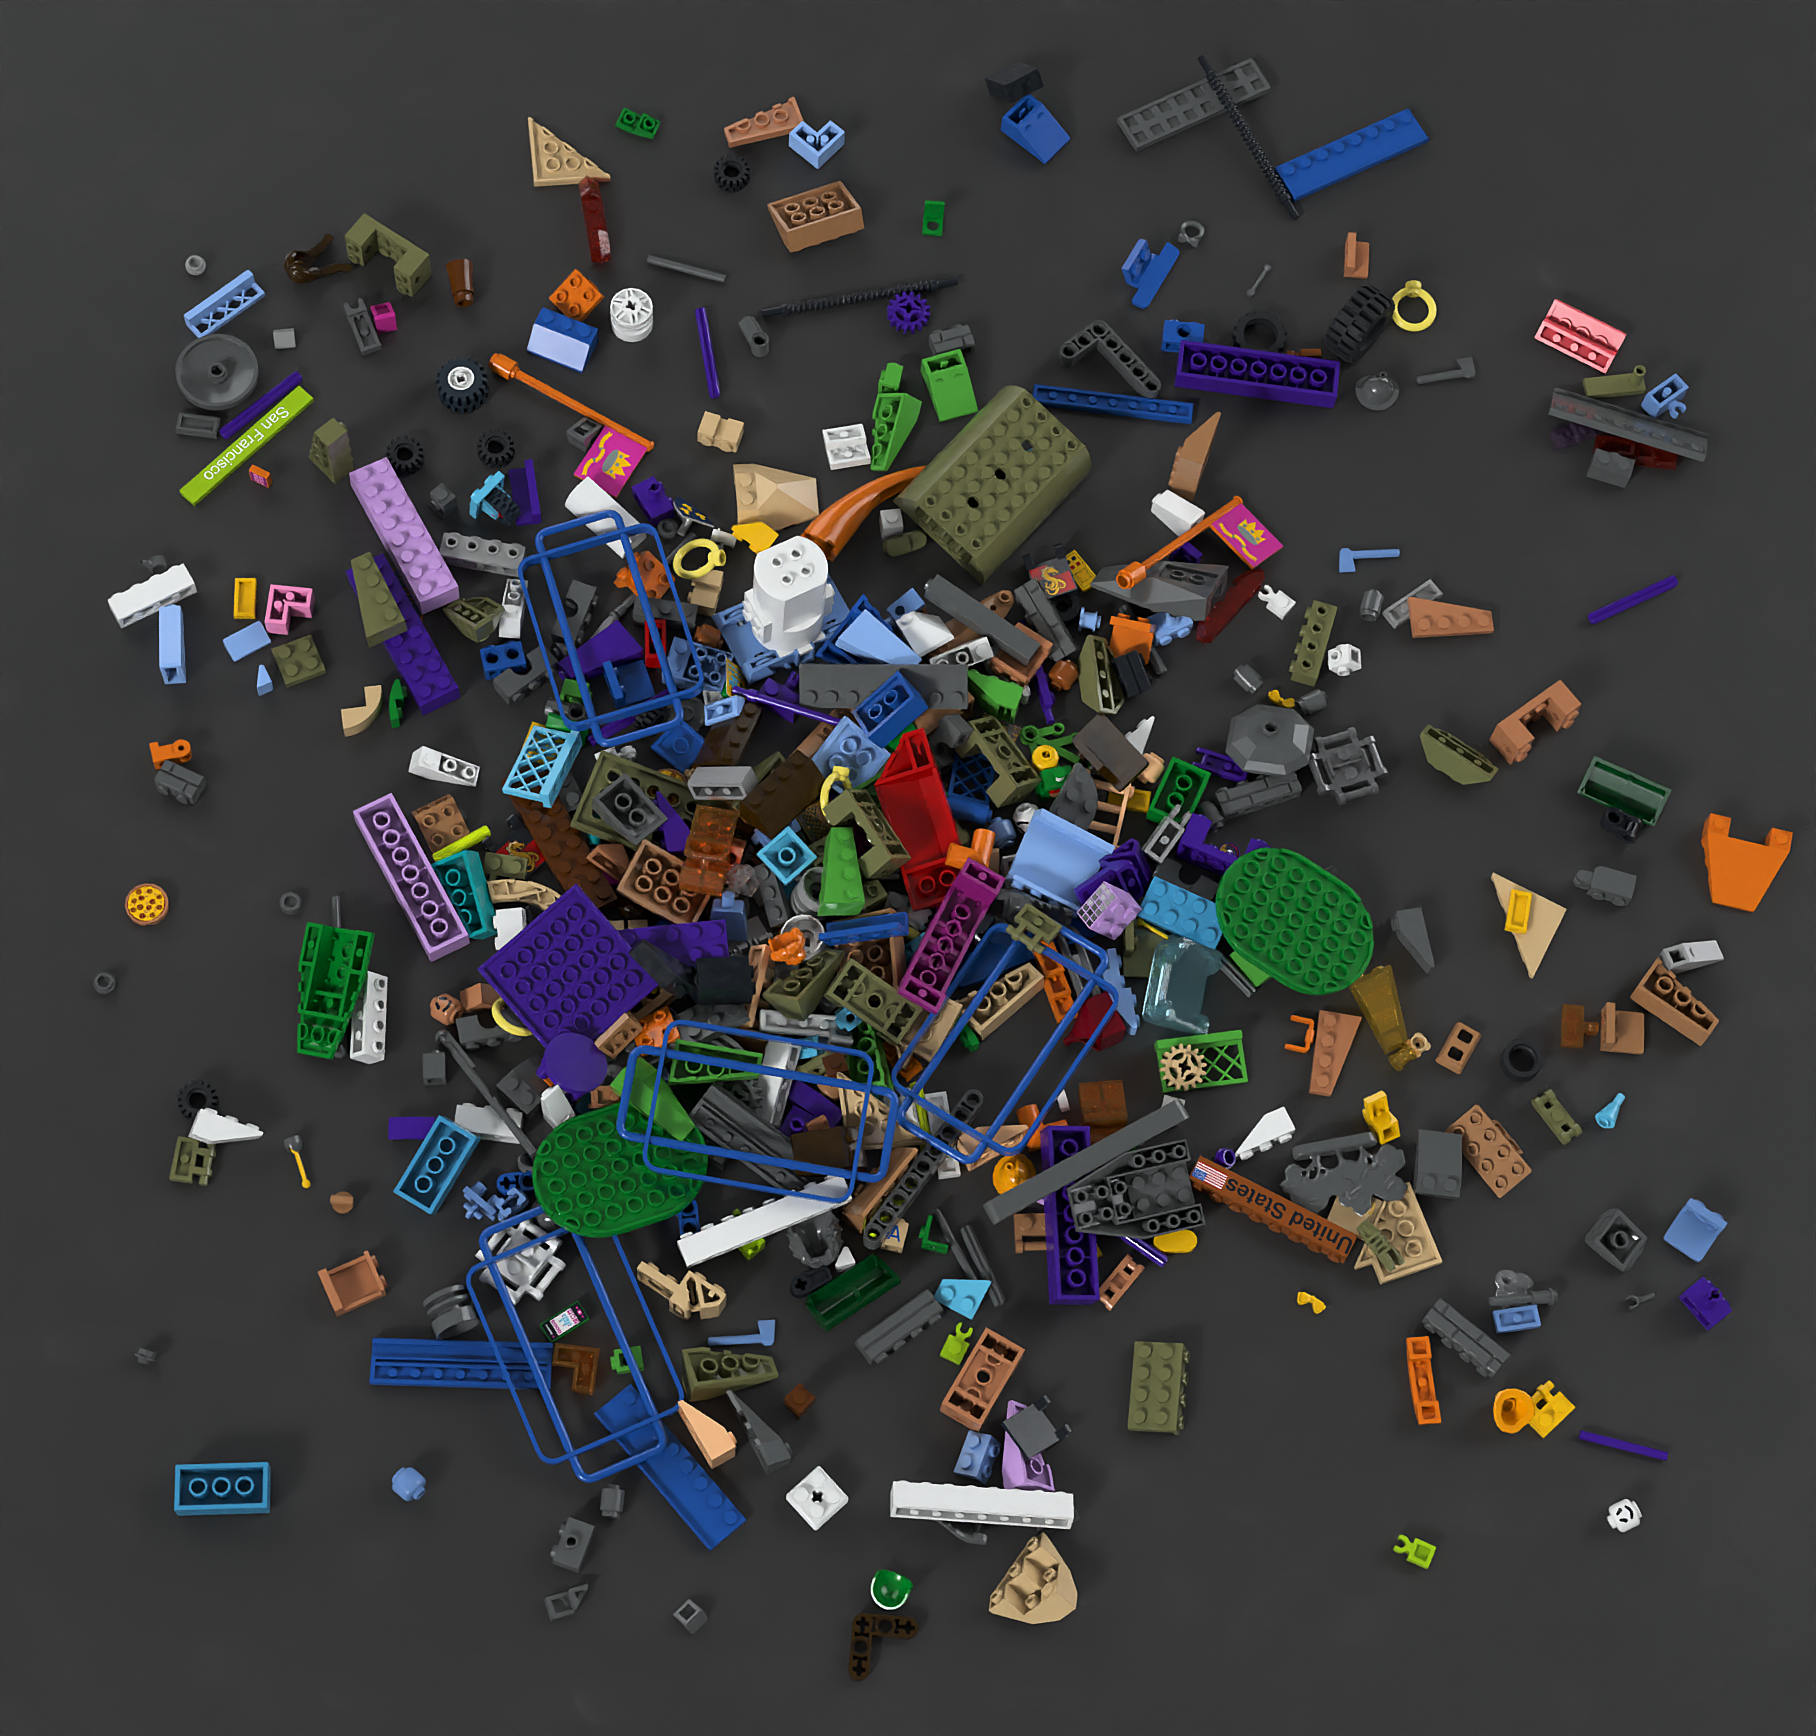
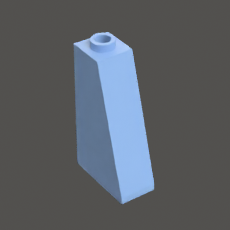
M174 604L159 607V667L165 684L186 683L183 613L181 606Z
M866 609L839 636L835 643L837 647L871 664H919L922 660Z

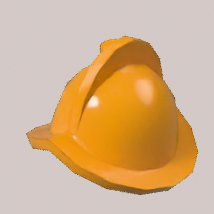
M1023 1154L1004 1156L994 1168L993 1184L998 1193L1003 1194L1036 1176V1170L1032 1162Z
M1506 1389L1499 1391L1495 1395L1494 1419L1497 1426L1503 1432L1516 1433L1531 1421L1534 1416V1403L1532 1397L1526 1392L1519 1389Z

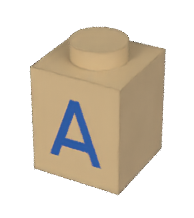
M901 1218L880 1249L902 1254L909 1223H906Z

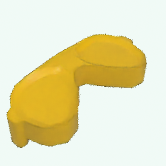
M1277 690L1268 693L1269 700L1282 708L1294 709L1295 700L1293 698L1284 700L1280 698Z
M1298 1292L1297 1302L1299 1305L1308 1302L1312 1303L1313 1311L1316 1314L1326 1309L1324 1302L1315 1296H1311L1306 1292Z

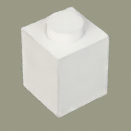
M900 508L880 511L879 525L882 540L903 533Z

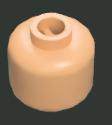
M1153 752L1150 754L1145 753L1142 756L1149 762V766L1137 779L1144 784L1147 781L1155 783L1165 770L1164 760Z

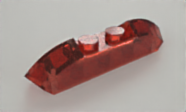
M586 175L578 183L590 257L592 262L603 263L612 258L598 181Z
M1262 568L1247 571L1232 581L1234 588H1229L1225 594L1226 598L1222 602L1219 600L1214 605L1205 621L1198 622L1196 639L1203 644L1212 643L1262 588L1265 579Z

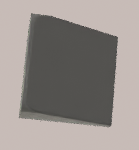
M688 1599L673 1614L691 1634H694L708 1620L704 1611L691 1599Z

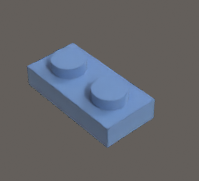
M1536 1304L1492 1312L1497 1334L1540 1328L1541 1326Z

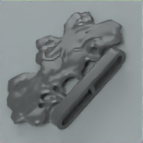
M1375 1132L1298 1145L1292 1148L1293 1158L1297 1161L1308 1159L1313 1161L1306 1168H1302L1297 1164L1288 1165L1284 1170L1286 1179L1280 1184V1187L1284 1193L1290 1195L1291 1202L1315 1214H1318L1327 1206L1331 1195H1336L1339 1197L1340 1204L1345 1207H1352L1353 1211L1362 1217L1372 1207L1371 1197L1373 1195L1381 1197L1385 1201L1401 1200L1404 1197V1192L1407 1190L1408 1185L1405 1184L1402 1178L1396 1176V1172L1406 1164L1403 1150H1396L1394 1146L1387 1143L1382 1145L1377 1153H1368L1365 1149L1377 1144ZM1360 1150L1357 1161L1343 1158L1342 1153ZM1335 1154L1338 1157L1339 1163L1335 1168L1329 1169L1320 1164V1157ZM1367 1158L1372 1159V1164L1368 1163ZM1314 1167H1317L1316 1177L1314 1179H1310V1171H1314ZM1320 1168L1326 1171L1325 1174L1320 1172ZM1303 1171H1306L1305 1176H1302Z

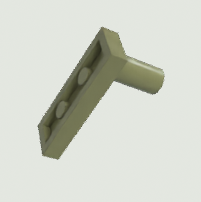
M1637 365L1633 372L1629 374L1584 378L1582 383L1585 396L1598 399L1644 394L1646 387L1643 377L1646 369L1642 365Z

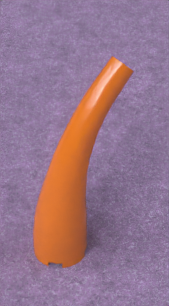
M927 465L897 471L855 489L826 508L809 524L801 537L814 542L823 551L826 560L833 562L872 510L886 499L902 492Z

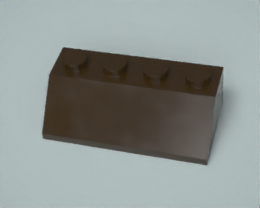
M745 700L739 716L713 724L692 768L739 767L759 727L764 706Z
M797 749L740 802V816L769 839L773 840L820 796L825 778L814 761Z

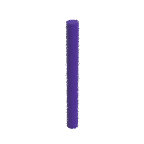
M1582 1430L1579 1433V1439L1664 1461L1667 1460L1668 1452Z

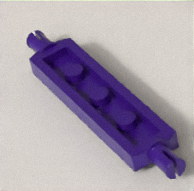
M1026 620L1018 621L1027 627ZM1043 663L1033 676V681L1047 724L1055 722L1052 712L1055 697L1054 693L1049 691L1048 685H1050L1048 674L1043 671Z

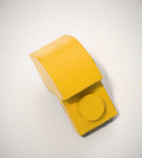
M1379 1091L1363 1099L1365 1109L1362 1110L1365 1122L1370 1131L1376 1133L1378 1142L1383 1145L1400 1137L1398 1120L1389 1111L1387 1095L1383 1091Z

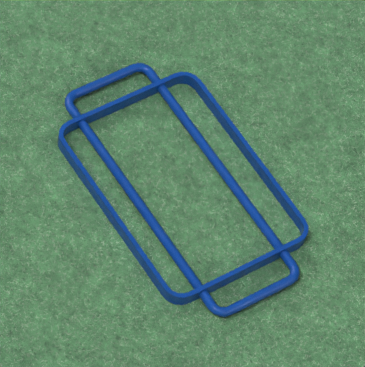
M604 510L540 530L535 537V546L538 554L528 556L520 562L518 576L564 725L573 731H584L591 728L596 742L603 747H614L678 727L684 719L681 701L699 695L703 691L705 681L656 529L650 524L645 523L625 528L623 519L618 512ZM606 518H612L615 521L617 527L615 531L548 551L545 550L543 539L548 535ZM640 533L650 534L656 541L699 674V681L694 687L680 692L677 691L630 544L629 537ZM621 540L670 695L596 716L549 560ZM539 563L542 565L588 716L587 720L580 722L570 721L565 716L524 581L526 569ZM673 704L676 717L671 721L611 739H605L602 736L600 725Z
M998 923L987 930L980 943L946 990V997L936 1015L930 1013L892 1070V1085L894 1089L906 1097L898 1108L897 1121L899 1125L963 1164L976 1162L987 1147L1004 1156L1019 1154L1026 1147L1118 1007L1119 994L1116 988L1101 978L1109 965L1107 952L1063 925L1062 930L1059 932L1060 934L1098 955L1101 962L1095 972L1092 973L1044 944L1039 943L1045 947L1044 955L1087 979L1088 982L985 1135L918 1096V1094L1022 943L1019 940L1012 941L913 1088L908 1090L898 1083L896 1077L990 938L999 932L1007 933L1005 930L1009 926L1008 924ZM1028 930L1024 932L1025 935L1029 933ZM1095 985L1109 992L1114 999L1112 1006L1022 1141L1013 1148H1006L993 1141L992 1139ZM914 1102L980 1143L971 1155H964L906 1120L905 1113Z
M676 1020L671 1022L666 1028L662 1048L640 1045L630 1052L616 1129L623 1139L644 1143L643 1161L645 1166L652 1172L830 1204H840L851 1196L855 1180L876 1183L886 1176L889 1168L899 1098L896 1092L888 1087L872 1085L874 1064L871 1057L863 1051L690 1020ZM687 1026L858 1056L863 1058L869 1067L867 1084L666 1049L668 1036L675 1027ZM641 1054L660 1056L646 1135L629 1132L625 1128L636 1062ZM664 1058L865 1092L852 1170L651 1136ZM870 1093L884 1095L890 1099L880 1168L875 1174L857 1171ZM651 1144L850 1179L849 1189L843 1197L831 1198L658 1168L653 1166L647 1158L648 1146Z
M539 1205L489 1226L482 1231L479 1237V1246L485 1261L476 1264L469 1270L466 1284L536 1454L541 1461L550 1465L561 1464L569 1460L579 1480L585 1483H593L663 1452L667 1446L668 1437L661 1420L678 1412L679 1406L677 1403L673 1408L658 1414L584 1238L581 1235L572 1233L650 1418L589 1445L577 1450L574 1449L496 1264L564 1235L569 1231L560 1228L494 1257L488 1245V1238L491 1235L545 1213ZM617 1235L612 1236L679 1392V1401H684L683 1388ZM486 1267L489 1268L565 1449L566 1455L559 1458H547L540 1451L471 1285L472 1277L476 1272ZM650 1424L654 1425L659 1437V1442L656 1446L595 1473L587 1474L583 1471L577 1456Z

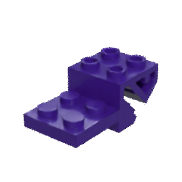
M1131 838L1113 850L1112 854L1100 859L1099 863L1102 870L1073 890L1081 907L1104 881L1130 893L1135 901L1140 899L1144 894L1143 887L1149 886L1152 873L1139 842Z

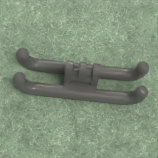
M1068 927V929L1080 935L1079 931L1075 927ZM1059 933L1055 938L1058 941L1062 955L1094 973L1086 949L1074 942L1078 954L1071 955L1065 936ZM1067 968V973L1070 974V981L1073 982L1078 997L1084 988L1080 979L1082 976ZM1097 985L1092 990L1093 997L1101 994L1100 987Z

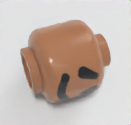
M444 993L434 997L430 1003L431 1016L445 1025L455 1024V1019H459L463 1015L461 1002L449 994Z

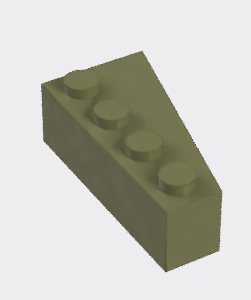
M368 552L352 559L351 565L369 648L408 631L405 619L371 553Z

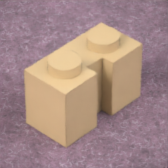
M705 411L698 429V441L705 446L712 445L719 447L725 452L732 451L736 453L744 433V423L730 418L725 420L720 415Z
M712 569L708 574L692 579L691 585L695 586L693 592H689L687 603L698 604V614L706 616L715 614L723 584L724 572Z

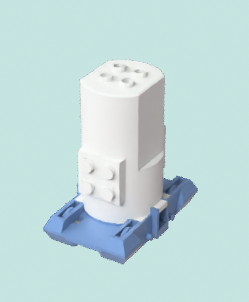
M795 536L759 552L754 564L753 589L745 592L743 603L727 608L711 617L717 628L721 630L724 642L729 651L734 654V660L750 685L775 674L776 671L783 668L789 670L792 664L799 667L800 663H808L814 660L815 654L826 640H829L847 617L850 610L828 573V564L823 551L811 540Z

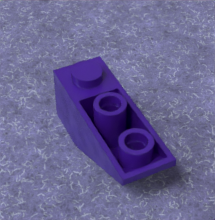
M659 791L656 792L655 799L652 802L668 818L664 824L657 828V832H661L662 839L659 840L660 848L675 857L691 855L693 846L689 827Z

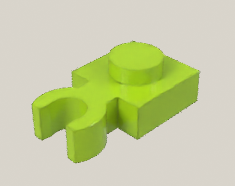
M961 1322L956 1326V1337L949 1334L940 1353L941 1357L958 1365L961 1364L969 1347V1343L965 1342V1340L970 1338L973 1328L970 1327L967 1333H962L960 1331Z
M1399 1535L1397 1539L1404 1543V1547L1400 1548L1395 1545L1393 1550L1399 1554L1407 1553V1561L1428 1569L1436 1547L1417 1538L1411 1543L1406 1536Z

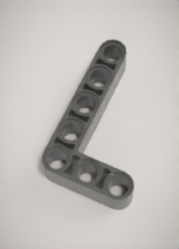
M1097 320L1091 323L1061 346L1058 360L1063 367L1069 368L1074 366L1097 349L1141 397L1158 398L1161 388L1160 380L1104 321Z

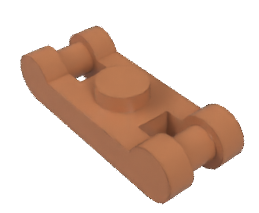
M1128 1254L1099 1288L1100 1301L1106 1305L1105 1308L1109 1311L1113 1309L1145 1269L1141 1264L1137 1265L1132 1261L1133 1258ZM1126 1267L1132 1271L1131 1275L1124 1271ZM1108 1289L1115 1293L1112 1298L1105 1294Z

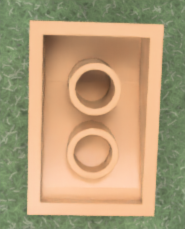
M1027 1125L1001 1126L992 1140L1006 1148H1013L1022 1141L1029 1128ZM990 1126L977 1127L975 1130L985 1135ZM962 1132L958 1138L956 1150L964 1155H971L980 1142ZM987 1147L976 1162L965 1164L970 1172L1000 1154Z
M683 1400L678 1402V1413L711 1470L735 1457L737 1441L731 1431L727 1433L722 1425Z

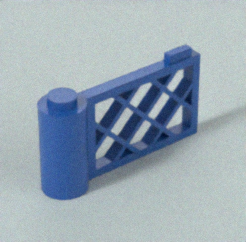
M955 751L953 758L955 762L952 765L947 793L953 816L956 819L985 825L986 822H990L992 810H989L990 797L986 790L992 785L994 773L997 772L992 764L984 769L979 763L981 760L990 762L983 753L969 756L970 761L963 763ZM973 764L979 770L974 774L967 768ZM961 770L968 776L962 780L956 774V772ZM981 775L988 781L983 785L976 779ZM972 781L976 788L969 790L965 783ZM960 786L964 794H955L953 789ZM980 791L985 800L976 799L973 794Z

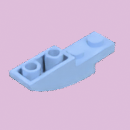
M1116 948L1107 949L1109 965L1101 978L1116 988L1119 994V1003L1116 1010L1126 1027V1031L1130 1035H1135L1137 1027H1140L1139 1015H1135L1134 1007L1137 1006L1136 996L1132 994L1131 987L1125 988L1124 976L1120 975L1119 968L1122 967L1121 956L1117 955ZM1108 992L1112 1002H1114L1112 995Z

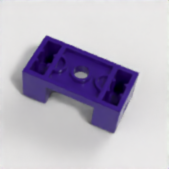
M1192 813L1175 857L1222 877L1229 866L1238 859V856L1231 852H1223L1213 844H1205L1204 842L1212 821L1205 815ZM1251 838L1245 854L1259 848H1271V846L1267 845L1263 840Z

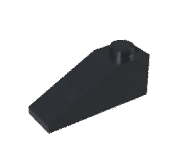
M642 939L629 951V955L664 990L681 999L694 987L693 968L648 941Z

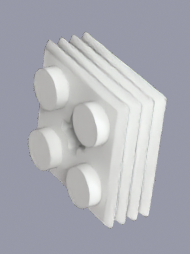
M817 1466L787 1493L786 1500L814 1530H818L848 1502V1496L820 1466ZM813 1494H821L822 1502H813Z

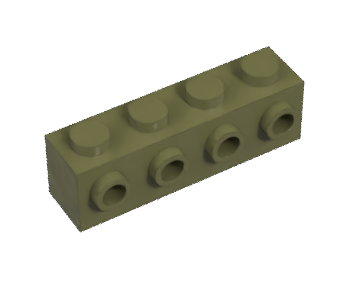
M1316 600L1313 601L1312 607L1307 606L1304 618L1308 620L1306 625L1302 624L1299 636H1302L1301 643L1297 642L1294 654H1297L1296 661L1292 660L1289 672H1292L1290 680L1315 686L1338 607Z

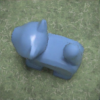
M512 1188L507 1192L509 1197L505 1200L500 1198L495 1202L499 1209L498 1220L500 1222L515 1216L528 1205L529 1199L522 1190Z

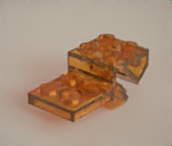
M703 805L696 806L690 834L687 837L684 855L687 858L681 866L679 890L722 897L739 812Z
M1122 1080L1079 1083L1078 1100L1081 1113L1083 1114V1117H1080V1126H1090L1091 1145L1127 1126L1128 1115Z

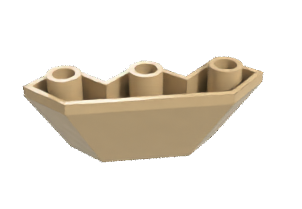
M1044 1532L1037 1537H1032L1027 1542L1020 1555L991 1594L989 1605L991 1613L1030 1624L1061 1620L1076 1609L1078 1593L1071 1572Z

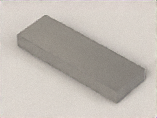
M1429 579L1385 609L1382 615L1396 629L1410 619L1408 597L1437 601L1442 597L1443 593Z

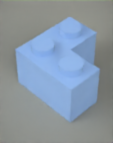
M831 120L818 132L802 121L789 133V147L817 169L830 159L844 145L845 131Z

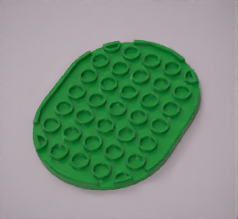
M1259 848L1239 857L1223 874L1217 888L1215 906L1218 923L1224 937L1242 958L1283 985L1297 992L1309 995L1336 993L1354 983L1364 973L1371 960L1374 948L1373 924L1369 913L1361 903V898L1347 884L1308 858L1284 848Z
M620 1102L562 1122L542 1141L536 1152L532 1168V1181L538 1203L552 1221L565 1230L577 1235L594 1238L611 1237L670 1218L685 1209L695 1199L704 1181L663 1175L650 1171L643 1161L644 1143L623 1139L616 1129ZM629 1104L625 1128L629 1132L646 1135L649 1119ZM653 1122L651 1136L676 1140ZM696 1126L684 1140L685 1142L706 1145L700 1130ZM651 1144L648 1146L647 1158L655 1167L704 1176L707 1174L708 1154Z

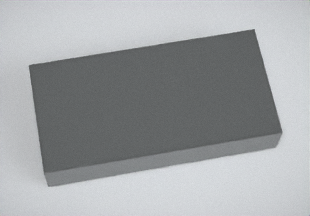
M179 412L175 431L176 434L217 439L221 420L220 417Z

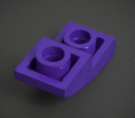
M389 1117L388 1139L424 1140L435 1123L436 1117Z

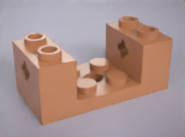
M1559 680L1498 723L1489 741L1510 765L1516 761L1520 763L1528 756L1527 752L1532 748L1531 744L1534 740L1533 735L1526 729L1528 722L1531 720L1535 722L1543 715L1558 732L1562 728H1569L1575 722L1573 719L1579 715L1578 710L1582 704L1565 684Z
M986 1327L944 1398L940 1412L971 1430L980 1432L1009 1377H1012L1020 1363L1025 1349ZM986 1372L990 1380L982 1383L977 1379V1374Z

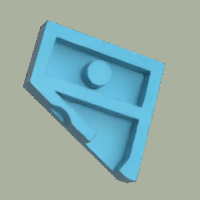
M943 1279L934 1298L937 1302L972 1320L992 1281Z

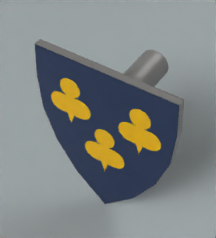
M680 497L674 499L673 504L677 510L676 515L683 522L677 531L679 535L684 536L693 521L714 528L713 523L696 507Z

